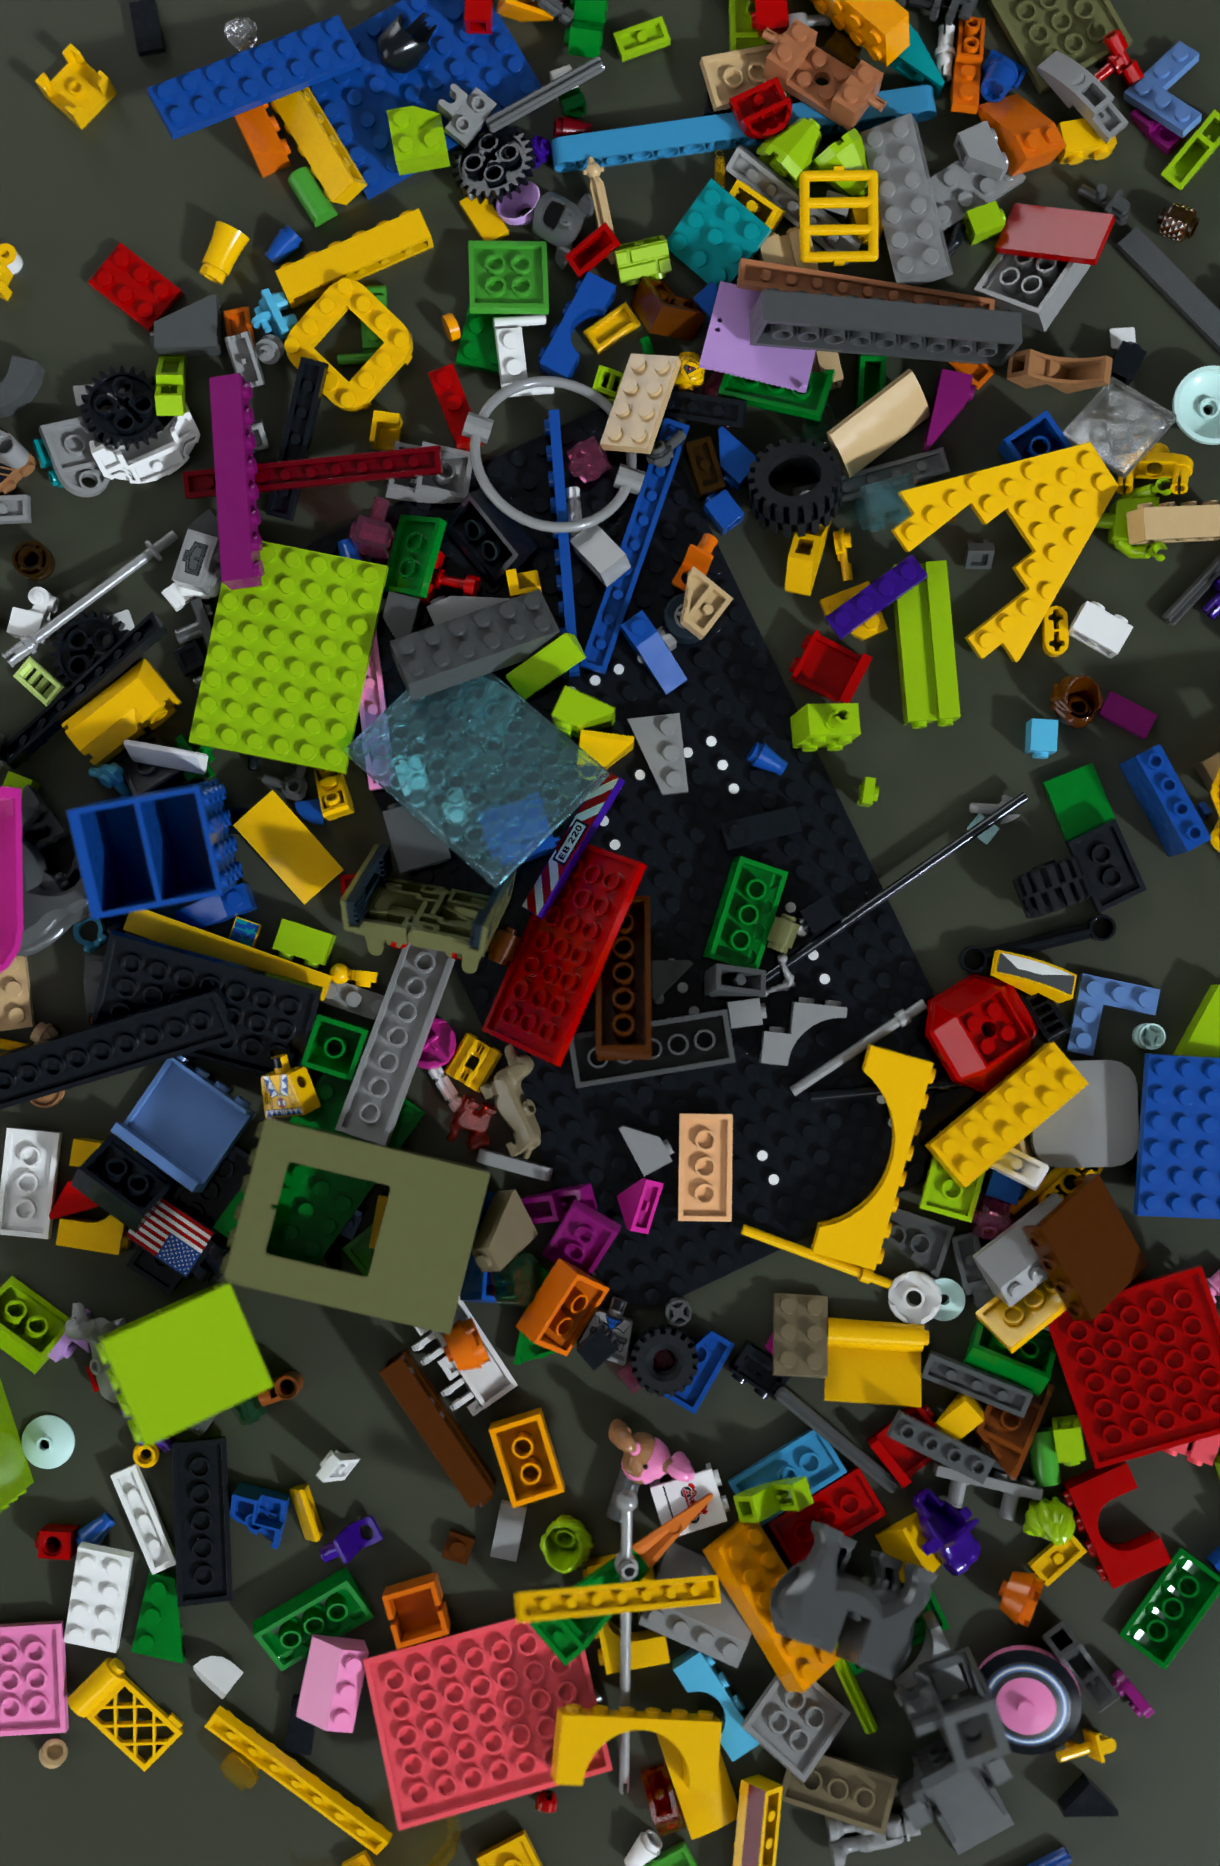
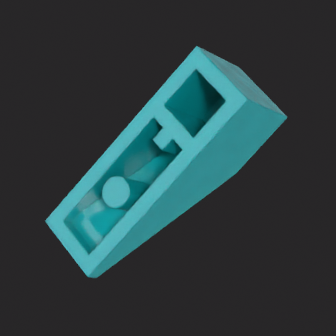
M909 24L910 45L889 66L917 86L931 85L934 97L938 99L945 81L919 34Z

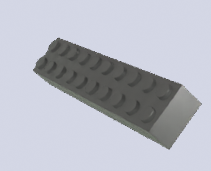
M777 288L762 290L750 313V345L1003 366L1023 343L1022 313L1012 312L1009 309L964 308L956 304L942 306L936 305L933 302L920 304L910 303L908 300L886 301L878 297L864 299L855 295L842 297L833 296L830 293L808 294L800 290L786 292L780 291Z

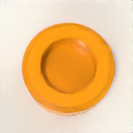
M448 313L441 316L443 328L448 339L451 342L460 339L461 332L454 315Z

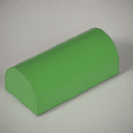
M301 167L289 176L288 183L315 228L338 215L332 203L324 195L321 185L313 176L309 167Z
M1053 1427L1038 1428L1029 1448L1032 1478L1037 1480L1036 1486H1055L1061 1483V1475Z

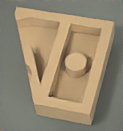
M694 566L687 576L680 624L702 640L733 598Z

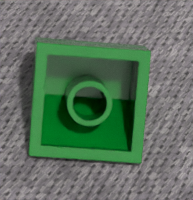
M317 1014L301 1065L353 1081L372 1029L329 1015Z

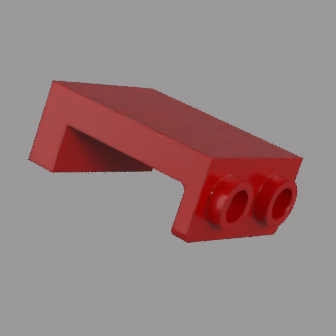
M816 629L813 636L807 634L801 646L805 650L801 659L795 657L789 669L793 673L790 680L834 703H850L873 657L865 653L859 655L820 635L821 631Z
M926 1404L921 1406V1408L906 1407L903 1412L937 1428L932 1421L936 1416ZM893 1418L870 1436L867 1442L900 1485L905 1488L912 1482L910 1477L929 1463L932 1458L888 1437L886 1433L894 1420Z

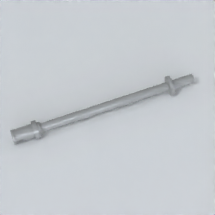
M171 530L153 545L148 540L145 541L147 547L145 551L33 635H27L26 637L22 635L18 643L1 655L12 668L30 653L34 655L40 642L153 557L161 561L162 557L159 553L179 539L178 536Z

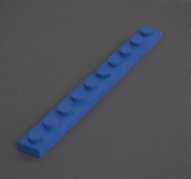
M559 409L548 410L549 419H544L545 436L550 435L551 445H546L547 462L552 461L553 471H548L549 488L554 487L555 497H550L551 513L557 514V522H568ZM569 532L553 533V539L559 540V549H554L555 565L561 566V575H556L557 591L563 592V601L558 602L559 618H565V627L560 628V634L570 633L577 638ZM579 663L569 669V677L580 676Z
M665 417L657 441L661 440L665 443L679 430H682L687 438L690 426ZM686 439L673 449V457L670 458L671 462L667 466L658 468L650 463L648 465L620 547L626 554L631 568L606 587L584 651L586 658L580 663L582 668L603 675L606 674L620 633V625L623 624Z

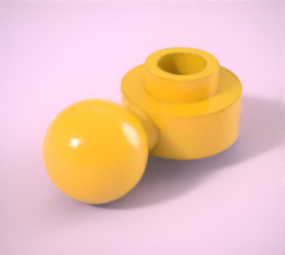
M342 963L333 965L329 971V975L333 976L332 981L336 984H344L348 980L356 981L355 986L371 988V983H377L378 972L350 970L347 965Z

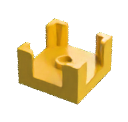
M70 43L62 52L67 61L64 68L51 81L43 72L35 82L43 95L75 125L83 130L117 92L109 77L101 70L97 73L86 63L80 51Z

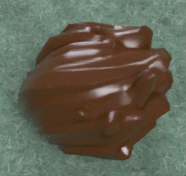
M1083 674L1066 676L1059 683L1053 685L1049 708L1053 710L1061 723L1071 728H1085L1093 721L1096 711L1102 706L1103 698L1100 693V687L1091 677Z

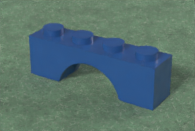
M589 271L584 279H579L574 290L576 295L573 301L566 303L562 312L564 317L560 325L556 323L551 331L550 338L552 340L548 347L544 346L538 356L540 372L548 376L572 379L580 364L579 353L571 342L572 334L581 322L590 318H603L607 314L616 297V285Z

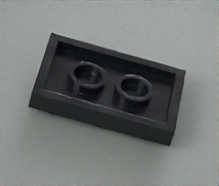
M1111 818L1065 841L1070 855L1079 856L1093 892L1090 899L1096 912L1101 913L1147 890L1116 819Z

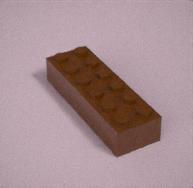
M650 896L633 897L596 983L597 1060H652Z

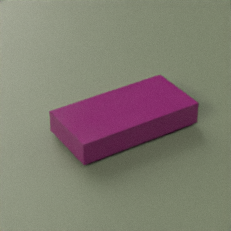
M1113 691L1108 693L1097 716L1141 739L1147 737L1158 716Z

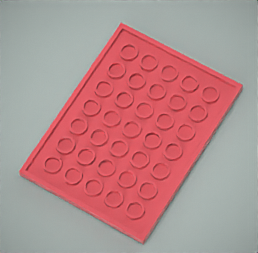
M516 1617L363 1659L398 1831L559 1786L551 1778L557 1707H566V1704L572 1703L579 1704L582 1708L592 1709L593 1705H598L585 1650L565 1666L530 1626V1622L517 1623ZM607 1743L603 1744L592 1757L584 1778L613 1770Z

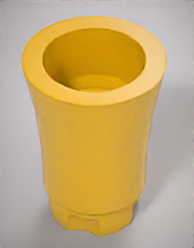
M216 221L199 273L208 280L223 285L226 276H229L233 265L250 239L238 229L224 222Z

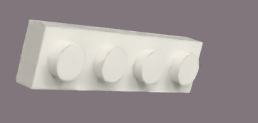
M135 1463L110 1475L152 1575L176 1565V1552L140 1467Z

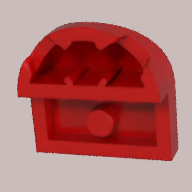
M778 77L729 99V105L741 131L750 138L766 139L782 132L789 123L792 103L790 97H786Z

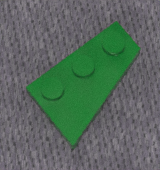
M151 1571L149 1572L131 1652L183 1664L186 1659L185 1650H183V1627L181 1626L179 1610L181 1607H178L177 1577L175 1574L160 1571L152 1575Z

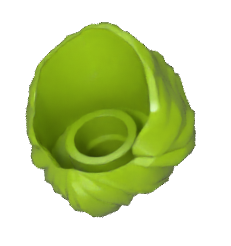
M1056 1496L1051 1501L1047 1498H1042L1041 1501L1031 1499L1029 1509L1025 1513L1023 1532L1053 1542L1057 1546L1064 1545L1073 1537L1076 1525L1073 1518V1510L1061 1503Z
M564 1514L548 1525L546 1533L541 1536L540 1549L544 1554L546 1562L552 1569L560 1573L571 1572L581 1567L584 1561H588L590 1549L594 1546L592 1536L587 1532L582 1522L570 1515Z

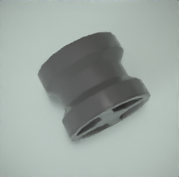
M683 1297L670 1299L665 1305V1316L668 1322L674 1326H683L689 1322L692 1315L689 1302Z

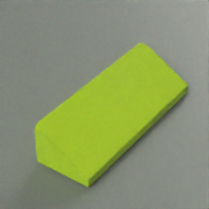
M564 633L505 676L521 698L526 700L584 660L586 656L576 636Z

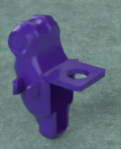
M922 1489L912 1500V1505L919 1515L920 1530L927 1540L921 1549L927 1556L931 1553H936L942 1559L945 1569L953 1576L961 1575L968 1570L972 1563L978 1560L981 1553L978 1541L970 1533L979 1523V1520L975 1518L966 1522L972 1516V1512L966 1506L956 1510L949 1502L938 1499L932 1490Z

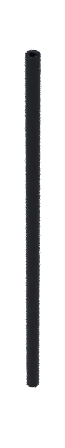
M1021 792L788 956L787 968H791L1028 801V797L1025 793ZM780 963L766 971V984L783 973Z

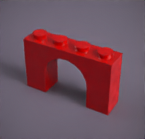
M1123 1461L1099 1469L1093 1468L1062 1482L1065 1492H1062V1496L1069 1508L1073 1507L1076 1516L1073 1517L1075 1525L1080 1533H1085L1088 1541L1084 1542V1545L1090 1557L1095 1556L1099 1564L1095 1569L1102 1582L1106 1581L1112 1589H1115L1172 1563L1161 1537L1153 1530L1124 1543L1106 1541L1099 1533L1098 1518L1105 1504L1138 1488L1127 1462Z

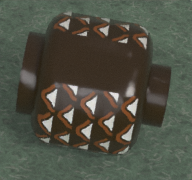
M1174 202L1168 209H1162L1157 223L1160 224L1159 231L1162 236L1176 242H1183L1187 238H1192L1198 227L1199 218H1197V212L1194 208Z

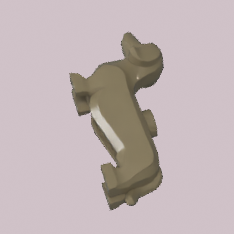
M508 1044L504 1050L508 1067L498 1071L493 1081L481 1086L480 1090L485 1100L492 1097L495 1098L496 1109L514 1133L515 1143L511 1141L506 1144L511 1157L513 1158L523 1153V1158L528 1160L532 1150L541 1143V1130L534 1115L536 1107L532 1100L525 1097L521 1088V1082L531 1073L534 1068V1062L529 1055L519 1054L513 1045Z

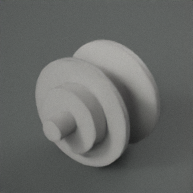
M267 334L257 342L255 351L257 357L263 363L274 364L283 356L285 348L279 337Z

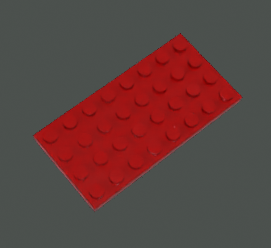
M588 844L544 919L533 913L531 914L521 937L522 939L481 1031L561 1067L647 865Z

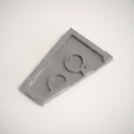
M680 713L627 719L661 795L688 793Z

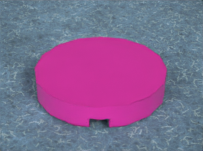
M434 1018L417 1067L427 1070L437 1069L447 1064L454 1056L457 1046L456 1035L451 1026L443 1019Z

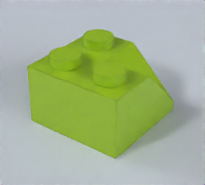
M416 106L386 110L399 176L450 167L440 113Z

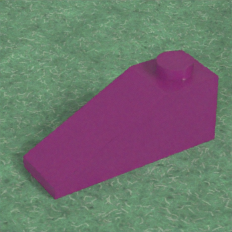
M947 369L941 370L937 378L930 411L931 416H929L922 453L929 451L962 411L967 401H972L975 391V385L971 384L973 375Z

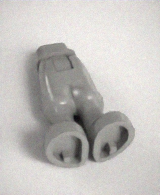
M904 1811L898 1813L890 1812L885 1836L825 1816L833 1866H844L846 1856L851 1852H872L891 1848L903 1843L904 1840L906 1842L910 1841V1837L921 1835V1830L915 1831ZM851 1832L859 1833L856 1836L842 1837V1835Z

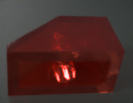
M666 1763L640 1772L653 1824L659 1835L663 1837L685 1829L686 1824Z

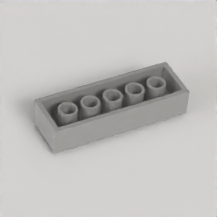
M912 113L861 132L869 170L874 169L878 172V209L896 283L919 287L953 275L918 124Z

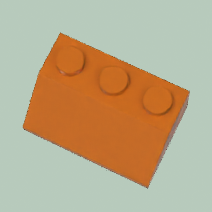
M268 103L233 116L263 178L291 165L287 156L291 154L290 148L285 138L279 139L276 133L280 131L274 115L268 116L265 110L269 108Z
M558 1258L515 1327L533 1343L567 1357L610 1288L577 1266Z

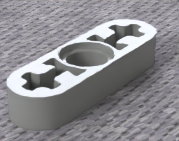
M479 1148L476 1162L543 1181L551 1180L554 1169L544 1164L518 1157L512 1158L511 1155L485 1148Z

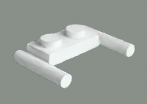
M545 314L493 317L501 389L515 381L528 378L521 326L546 325ZM554 387L530 388L509 397L554 394Z

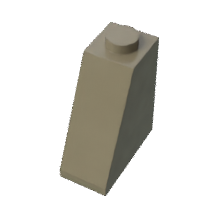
M516 1189L497 1191L493 1195L475 1237L471 1252L482 1272L501 1271L538 1235Z

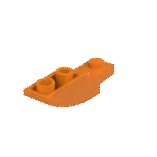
M971 16L970 21L958 20L955 41L956 52L953 58L950 86L951 112L977 114L981 64L984 52L985 18Z

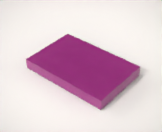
M574 1199L545 1247L542 1256L554 1263L560 1258L592 1275L619 1233L622 1225Z

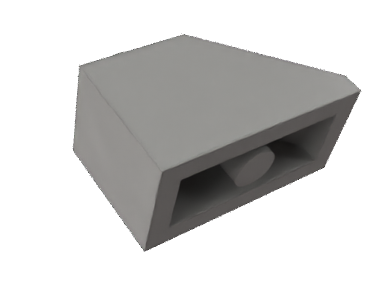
M624 1124L619 1127L644 1176L672 1162L670 1155L674 1151L667 1139L662 1141L659 1135Z

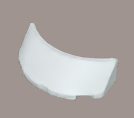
M185 401L184 416H174L164 427V431L157 433V439L149 437L150 445L140 441V448L138 450L134 444H130L129 450L126 451L124 444L115 450L113 444L105 446L104 443L92 440L89 441V446L104 477L111 480L116 478L139 484L159 480V478L170 475L178 470L190 458L189 454L195 444L198 443L201 434Z

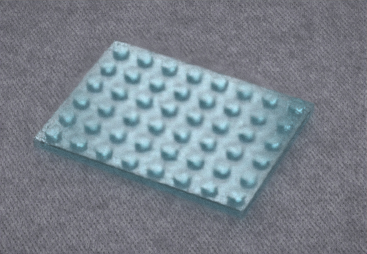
M493 673L411 701L406 690L343 750L354 763L495 889L609 776V772Z

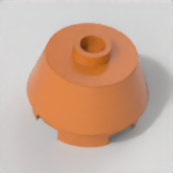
M472 1317L462 1321L459 1319L452 1326L450 1334H443L447 1346L443 1347L449 1363L454 1361L459 1371L482 1369V1365L491 1361Z
M1013 1571L1009 1582L1003 1580L998 1595L1002 1597L999 1609L1016 1625L1019 1623L1028 1628L1046 1581L1036 1577V1573Z

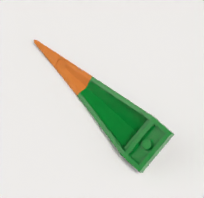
M708 1493L632 1545V1555L638 1563V1572L632 1579V1582L642 1580L670 1545L710 1502L713 1497L712 1493ZM615 1557L570 1588L621 1583V1576L617 1573L614 1565ZM613 1614L530 1622V1626L566 1666L589 1646Z

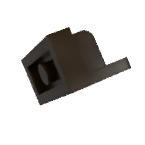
M707 436L685 443L684 455L698 500H704L705 494L725 489L726 485L711 437Z

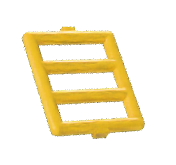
M834 166L833 170H804L799 176L801 262H833V266H844L845 262L877 261L879 257L878 172L876 170H844V166ZM868 181V197L810 198V182ZM868 208V224L810 225V209ZM868 235V251L810 252V236Z

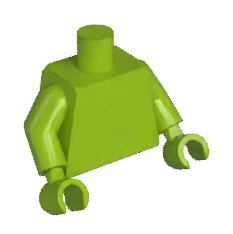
M1162 477L1156 481L1155 485L1141 486L1133 489L1130 494L1125 493L1121 495L1111 505L1110 513L1102 514L1095 528L1108 529V543L1114 544L1115 548L1128 558L1149 559L1153 556L1156 561H1163L1165 556L1163 554H1156L1160 549H1168L1163 542L1129 545L1126 513L1136 510L1137 505L1143 503H1153L1154 507H1159L1160 497L1155 496L1157 493L1163 496L1170 495L1172 493L1171 489L1162 491L1161 487L1163 484L1170 483L1171 481L1166 477Z

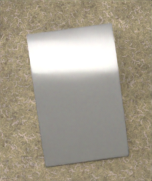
M395 441L393 450L437 446V444L423 441L421 446ZM439 445L442 452L443 474L390 479L387 483L385 497L421 503L462 502L469 494L472 473L470 452Z

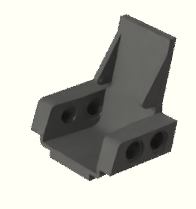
M943 1737L911 1753L915 1765L913 1768V1778L896 1787L903 1809L915 1831L933 1822V1809L937 1820L955 1851L960 1855L1014 1825L1010 1814L994 1785L998 1787L1013 1778L1003 1756L958 1772Z

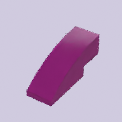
M591 1183L520 1197L533 1224L563 1219L574 1199L594 1210L598 1209Z

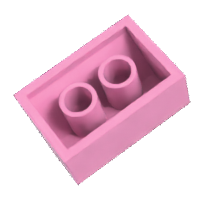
M312 1634L296 1710L297 1718L325 1731L353 1733L365 1675L363 1659L368 1658L369 1655L365 1640Z

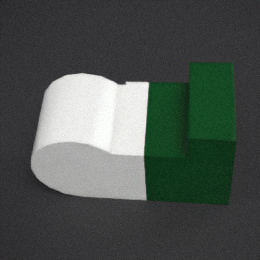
M570 64L550 71L551 81L571 71ZM579 85L557 97L562 115L576 119L587 114L586 100L583 92L581 93Z

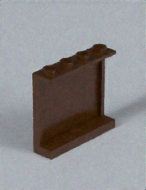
M1099 1173L1079 1175L1073 1181L1077 1187L1037 1225L1024 1226L1022 1228L1029 1244L1038 1256L1041 1266L1047 1272L1054 1289L1061 1297L1067 1312L1073 1320H1093L1149 1264Z

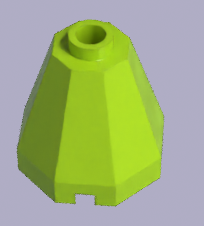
M810 117L808 119L799 118L779 134L762 142L756 153L760 155V160L780 176L785 177L795 188L799 189V176L802 171L810 170L822 135L819 130L821 127Z
M856 128L841 137L842 140L835 141L812 161L811 169L833 170L834 166H844V170H869L863 141ZM868 181L826 182L841 194L849 197H864L868 194Z

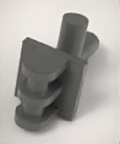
M1084 183L1080 186L1078 194L1104 208V213L1114 214L1115 224L1120 226L1126 224L1130 202L1122 197L1123 190L1120 189L1111 200L1106 197V184H1099L1096 190Z

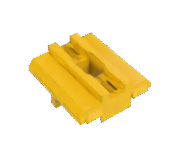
M466 1033L444 1072L480 1093V1087L485 1085L490 1075L493 1074V1070L503 1054L500 1050L480 1040L472 1033ZM472 1055L480 1060L475 1069L467 1065Z

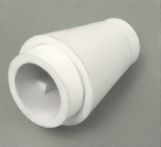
M649 1829L646 1832H641L624 1858L625 1865L643 1866L658 1856L663 1846L659 1836Z

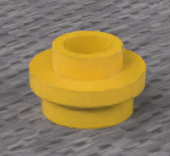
M137 1444L133 1450V1459L142 1468L154 1466L160 1458V1449L156 1444L146 1448L144 1444L141 1446ZM144 1449L150 1450V1458L143 1455Z

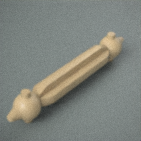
M589 157L588 165L583 170V175H587L590 178L589 190L594 201L597 228L606 222L614 233L604 182L599 177L601 172H604V167H600L593 157ZM612 251L608 256H606L611 265L615 264L614 254Z

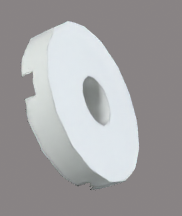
M916 1270L904 1272L894 1279L889 1288V1308L895 1317L904 1323L925 1324L933 1319L940 1310L942 1302L940 1287L935 1279L927 1273ZM910 1291L920 1293L922 1301L919 1305H913L909 1302L908 1293Z

